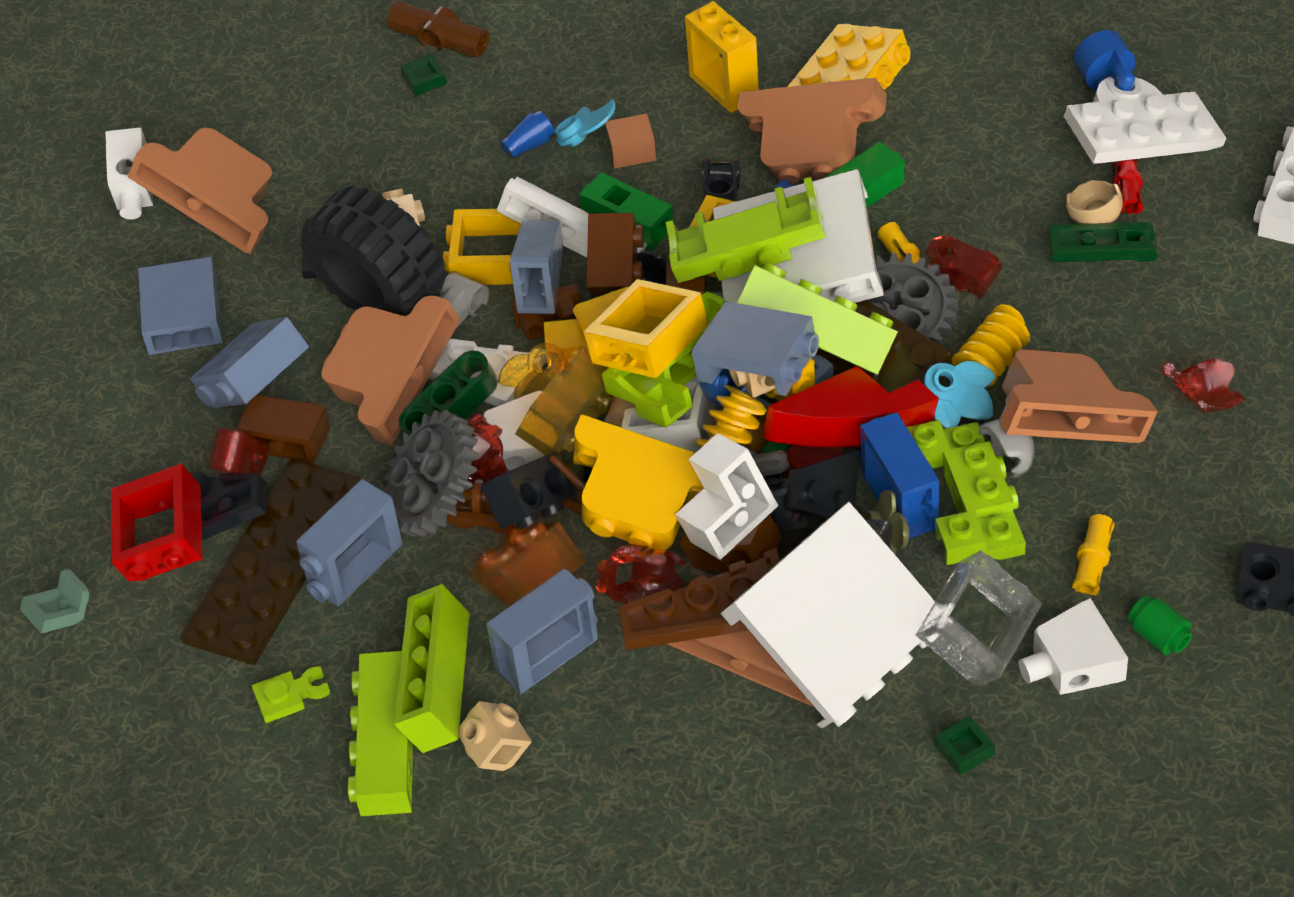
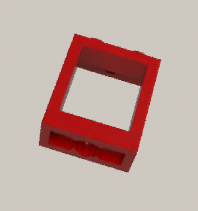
M182 463L111 489V563L129 582L144 581L203 559L200 484ZM174 507V533L135 546V519L145 518Z

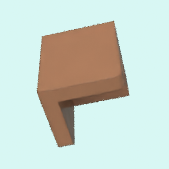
M647 113L606 122L614 169L656 161L654 135Z

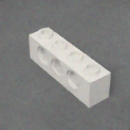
M1287 126L1282 142V148H1285V150L1277 151L1273 165V172H1276L1275 176L1268 175L1263 192V197L1267 198L1265 201H1258L1253 222L1259 223L1258 236L1294 244V127Z

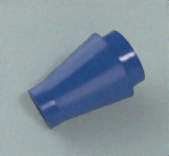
M538 110L534 114L529 112L500 143L506 153H511L510 156L514 159L524 152L550 142V137L555 132L549 119Z

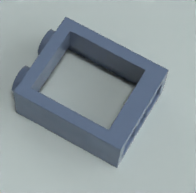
M363 479L296 541L301 558L300 565L304 569L308 583L306 585L308 592L317 601L323 603L328 600L338 607L403 544L392 497ZM362 534V536L346 552H344Z
M564 568L486 623L495 670L520 695L598 640L596 629L598 619L594 612L592 600L594 599V593L590 585L582 578L576 579Z

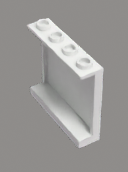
M859 170L813 181L821 207L822 223L826 238L791 248L793 259L773 266L786 271L784 279L796 285L803 279L822 288L820 296L833 302L837 295L853 303L883 296V287L876 269L865 198H868ZM805 183L783 190L786 197L805 192L806 187ZM774 191L714 207V220L776 201L778 206L776 193ZM751 272L722 281L723 298L725 301L738 302Z
M850 502L829 517L721 612V615L731 626L739 620L742 621L824 717L817 723L821 728L832 722L837 727L846 722L857 711L853 704L861 696L868 700L882 689L885 683L881 678L890 670L893 674L898 673L910 663L913 657L909 652L917 645L923 649L937 638L941 633L937 626L948 617Z

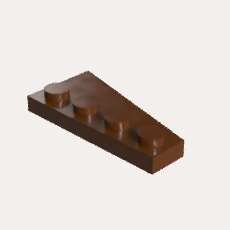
M777 548L764 552L763 558L746 564L742 560L729 565L727 572L707 579L706 575L690 580V584L687 587L671 591L668 588L619 606L625 650L748 631V628L741 620L731 626L721 615V612L779 562Z

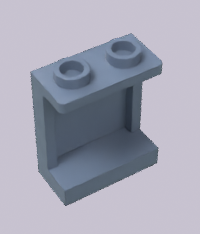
M726 301L692 349L697 379L699 382L712 384L723 368L772 377L775 381L777 394L786 396L794 382L799 381L802 370L809 359L816 355L819 347V337L815 333L812 316Z

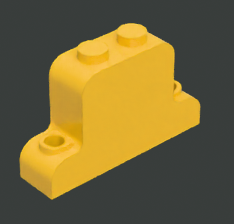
M581 414L575 427L574 452L579 462L593 467L582 493V520L584 524L596 535L606 538L612 536L628 541L631 546L639 550L648 551L652 549L663 551L668 549L673 544L681 525L675 514L704 489L688 460L695 452Z

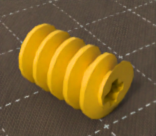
M1001 304L996 306L984 322L980 324L975 333L970 336L967 343H964L958 353L953 356L952 365L955 367L965 361H974L988 367L995 374L994 380L988 385L993 386L998 380L997 376H1001L1006 370V366L1011 364L1016 351L1021 350L1030 341V333L1025 326L1023 316L1010 305Z
M724 385L731 392L730 396L717 395L716 400L724 409L723 411H709V414L717 423L716 425L703 424L702 428L710 437L709 439L696 438L695 443L702 448L711 438L719 433L738 444H750L753 437L746 429H757L760 424L752 414L764 415L767 410L766 407L750 394Z

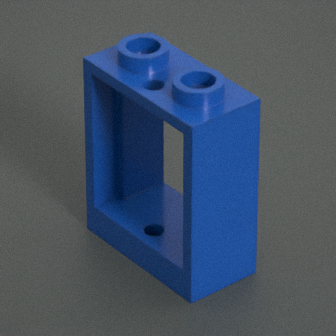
M895 412L884 417L874 418L860 425L861 474L877 501L879 502L880 494L884 490L894 492L896 496V512L903 514L908 522L909 539L934 530L935 519L939 518V479L899 414Z

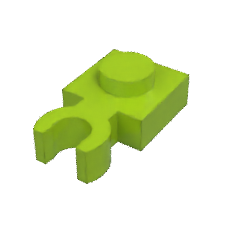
M320 666L309 668L302 674L301 678L295 680L291 671L251 685L265 723L305 709L302 699L308 697L311 699H321L330 694L327 683L319 686L311 685L313 681L324 677Z

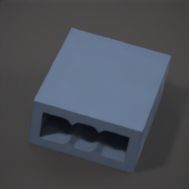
M212 256L138 268L141 330L148 355L223 343L218 278Z
M288 317L255 322L250 324L197 371L190 380L196 387V395L207 406L219 408L247 404L308 349L309 346Z

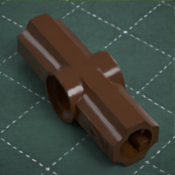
M396 1L391 6L390 14L387 18L389 29L416 37L422 46L430 45L439 48L437 51H441L445 47L476 58L483 54L490 41L488 30L459 21L456 14L446 7H438L434 12Z

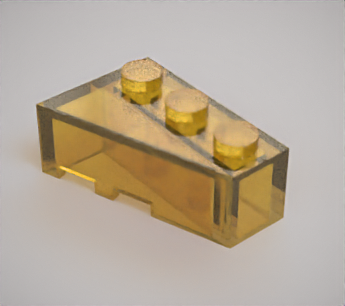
M586 340L580 351L575 350L569 357L568 361L570 364L560 375L556 374L534 401L515 435L544 455L556 451L559 456L564 449L571 452L574 449L575 427L581 414L597 419L599 414L603 415L615 397L606 393L601 375L610 367L592 364Z

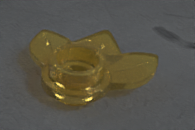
M550 343L538 344L532 348L529 354L515 355L510 358L502 367L498 378L499 384L515 387L514 399L541 390L545 403L549 400L552 404L561 407L569 402L572 394V381L564 371V354L559 347ZM544 355L550 358V364L546 369H542L540 366V359Z

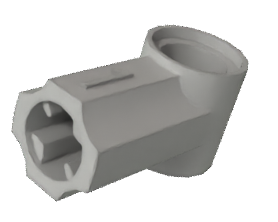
M452 272L445 279L443 288L440 290V297L448 299L461 319L457 327L468 315L475 317L477 314L474 312L481 304H487L489 288L457 272Z

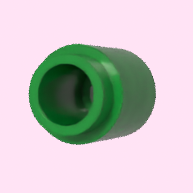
M1146 595L1133 606L1129 613L1128 621L1133 625L1134 632L1164 655H1168L1172 651L1175 653L1182 652L1192 639V633L1190 632L1192 623L1160 598L1153 599L1150 595Z

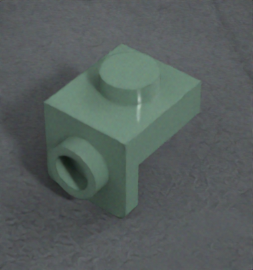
M70 569L63 570L60 573L56 589L22 597L20 610L41 634L72 626L84 619L86 606L89 602V590Z

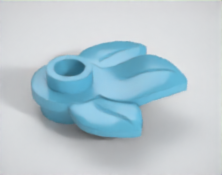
M611 99L606 105L592 112L587 107H583L575 115L562 121L554 130L558 136L556 139L560 146L568 145L569 147H574L580 144L587 134L603 126L614 114V100Z
M965 361L955 367L948 363H937L931 366L924 376L923 384L939 397L934 416L935 421L940 420L942 427L947 429L956 427L960 422L961 416L973 420L990 419L993 416V404L988 392L984 388L994 380L995 374L988 367L974 361ZM946 376L950 381V386H942L938 381V377Z

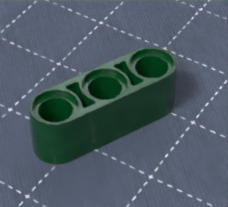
M474 350L460 355L402 411L398 420L402 432L411 435L413 423L421 424L423 415L427 414L432 417L434 410L441 413L446 410L463 419H466L494 392L498 384L497 375L486 356ZM482 371L478 376L471 378L476 372ZM449 398H454L450 403L443 405Z

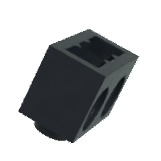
M556 451L480 485L500 529L516 523L519 530L541 520L538 512L541 513L543 519L565 509L562 501L576 495L570 480L549 460L551 455L559 458Z
M1246 542L1236 603L1245 604L1248 608L1255 611H1264L1269 608L1287 611L1294 616V549Z

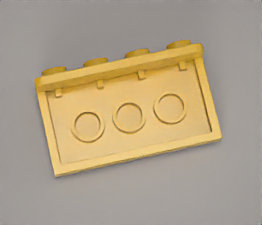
M838 24L788 87L876 77L885 90L892 84L894 77L910 59V48L907 45L902 29L881 28L878 26Z

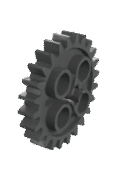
M892 253L890 262L886 263L880 256H876V269L882 282V287L888 291L883 292V296L867 299V301L909 327H917L916 331L943 347L942 337L952 338L951 326L958 323L956 313L959 311L958 299H956L955 286H950L949 275H940L938 264L927 269L925 257H922L916 264L912 263L911 253H908L903 261H898L896 253ZM916 295H926L922 298H913Z
M434 410L432 417L427 414L423 415L421 424L413 423L411 435L404 432V444L402 447L395 446L394 450L397 456L387 463L392 469L390 473L383 476V480L388 481V486L382 491L393 499L400 532L412 537L417 535L425 538L427 532L435 534L437 524L443 527L446 526L448 514L456 516V503L458 501L461 503L465 502V496L462 494L464 488H471L473 485L468 480V477L477 471L476 467L471 466V462L479 456V452L472 450L477 444L478 439L472 437L474 428L467 425V420L446 410L442 413Z

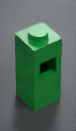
M879 141L824 178L858 169L868 198H865L866 208H868L904 184L905 160L898 152L892 151Z
M601 172L591 183L586 184L579 194L581 210L589 214L634 213L638 225H643L644 242L647 243L646 248L652 251L668 235L666 222L673 220L672 205Z

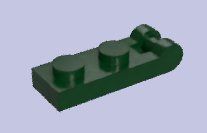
M1148 222L1049 225L1052 263L1111 260L1152 262L1158 257L1156 245L1153 243L1155 239L1154 226Z

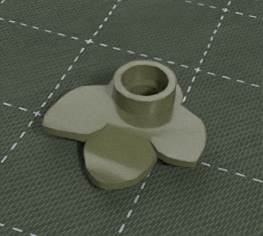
M884 490L880 494L878 506H875L872 510L865 511L862 517L896 556L897 549H904L908 544L909 526L905 516L896 512V496L894 492Z

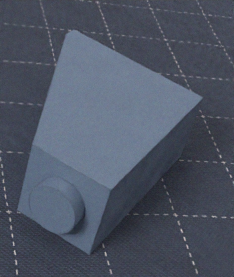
M522 221L510 258L517 313L555 314L563 252L560 221Z

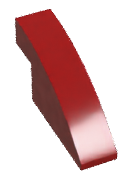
M856 366L768 406L762 436L767 441L800 446H861L860 425L874 418L884 417L895 412L899 414L906 427L932 422L939 397L919 380L889 393L859 366Z

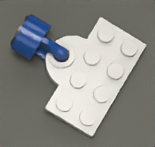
M1104 30L1093 33L1085 38L1077 47L1074 54V64L1087 85L1095 90L1096 94L1093 103L1067 105L1064 118L1093 164L1200 152L1224 146L1226 136L1196 92L1163 95L1154 85L1134 76L1132 72L1135 67V57L1117 32Z

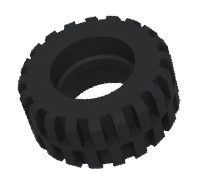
M362 186L341 188L326 201L303 226L301 249L305 252V259L308 265L313 267V273L316 277L322 280L326 285L325 288L332 295L335 294L347 308L350 307L356 311L361 307L369 306L401 316H407L412 312L419 300L430 295L436 296L443 288L446 274L444 260L438 255L439 249L436 244L428 238L429 234L423 227L418 226L414 221L415 219L408 212L402 211L398 207L399 205L391 199L383 198L381 193L374 190L368 191L366 187Z

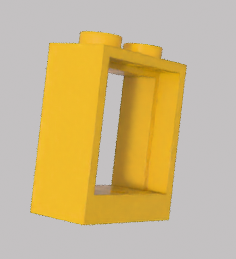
M712 1L685 16L689 76L730 113L738 110L739 92L759 90L756 37L717 3Z
M497 209L454 210L453 224L446 226V242L450 249L443 252L444 270H446V273L457 272L483 285L513 284L510 266L511 255L463 256L465 236L518 235L521 223L498 212Z
M637 279L584 330V335L592 364L657 378L708 326V320L701 292ZM646 315L664 319L649 335L631 331Z

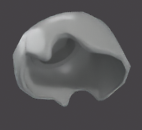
M999 419L985 423L979 428L980 434L990 435V443L996 456H1007L1014 461L1016 466L1011 469V472H1006L1007 477L1014 479L1028 472L1035 458L1032 436L1007 435L1000 426Z

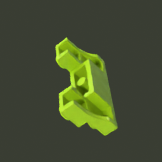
M812 178L804 179L805 192L786 197L782 187L775 188L778 206L776 201L709 222H706L702 212L695 213L697 226L681 231L677 230L673 220L666 222L670 245L669 258L671 269L677 282L681 283L713 272L716 273L719 281L752 272L754 265L763 268L765 262L776 265L793 259L791 248L826 238L818 194Z
M706 292L702 295L709 326L726 301L721 296ZM708 326L657 378L608 368L601 374L606 393L635 404L638 417L667 428L693 407L689 388L685 385L697 376L692 349Z
M940 420L907 427L932 469L943 466V475L958 514L935 519V535L937 540L942 539L945 547L944 560L946 565L976 559L1003 560L1025 555L1026 541L1013 512L1014 509L1019 507L1015 487L1007 485L1004 460L1001 455H995L990 441L985 442L983 435L979 433L980 427L978 422L943 429Z

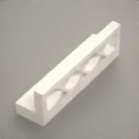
M516 177V179L511 178L504 189L497 211L521 224L523 220L560 221L563 246L587 257L589 213L519 177ZM644 242L643 248H637V253L644 251L647 243Z

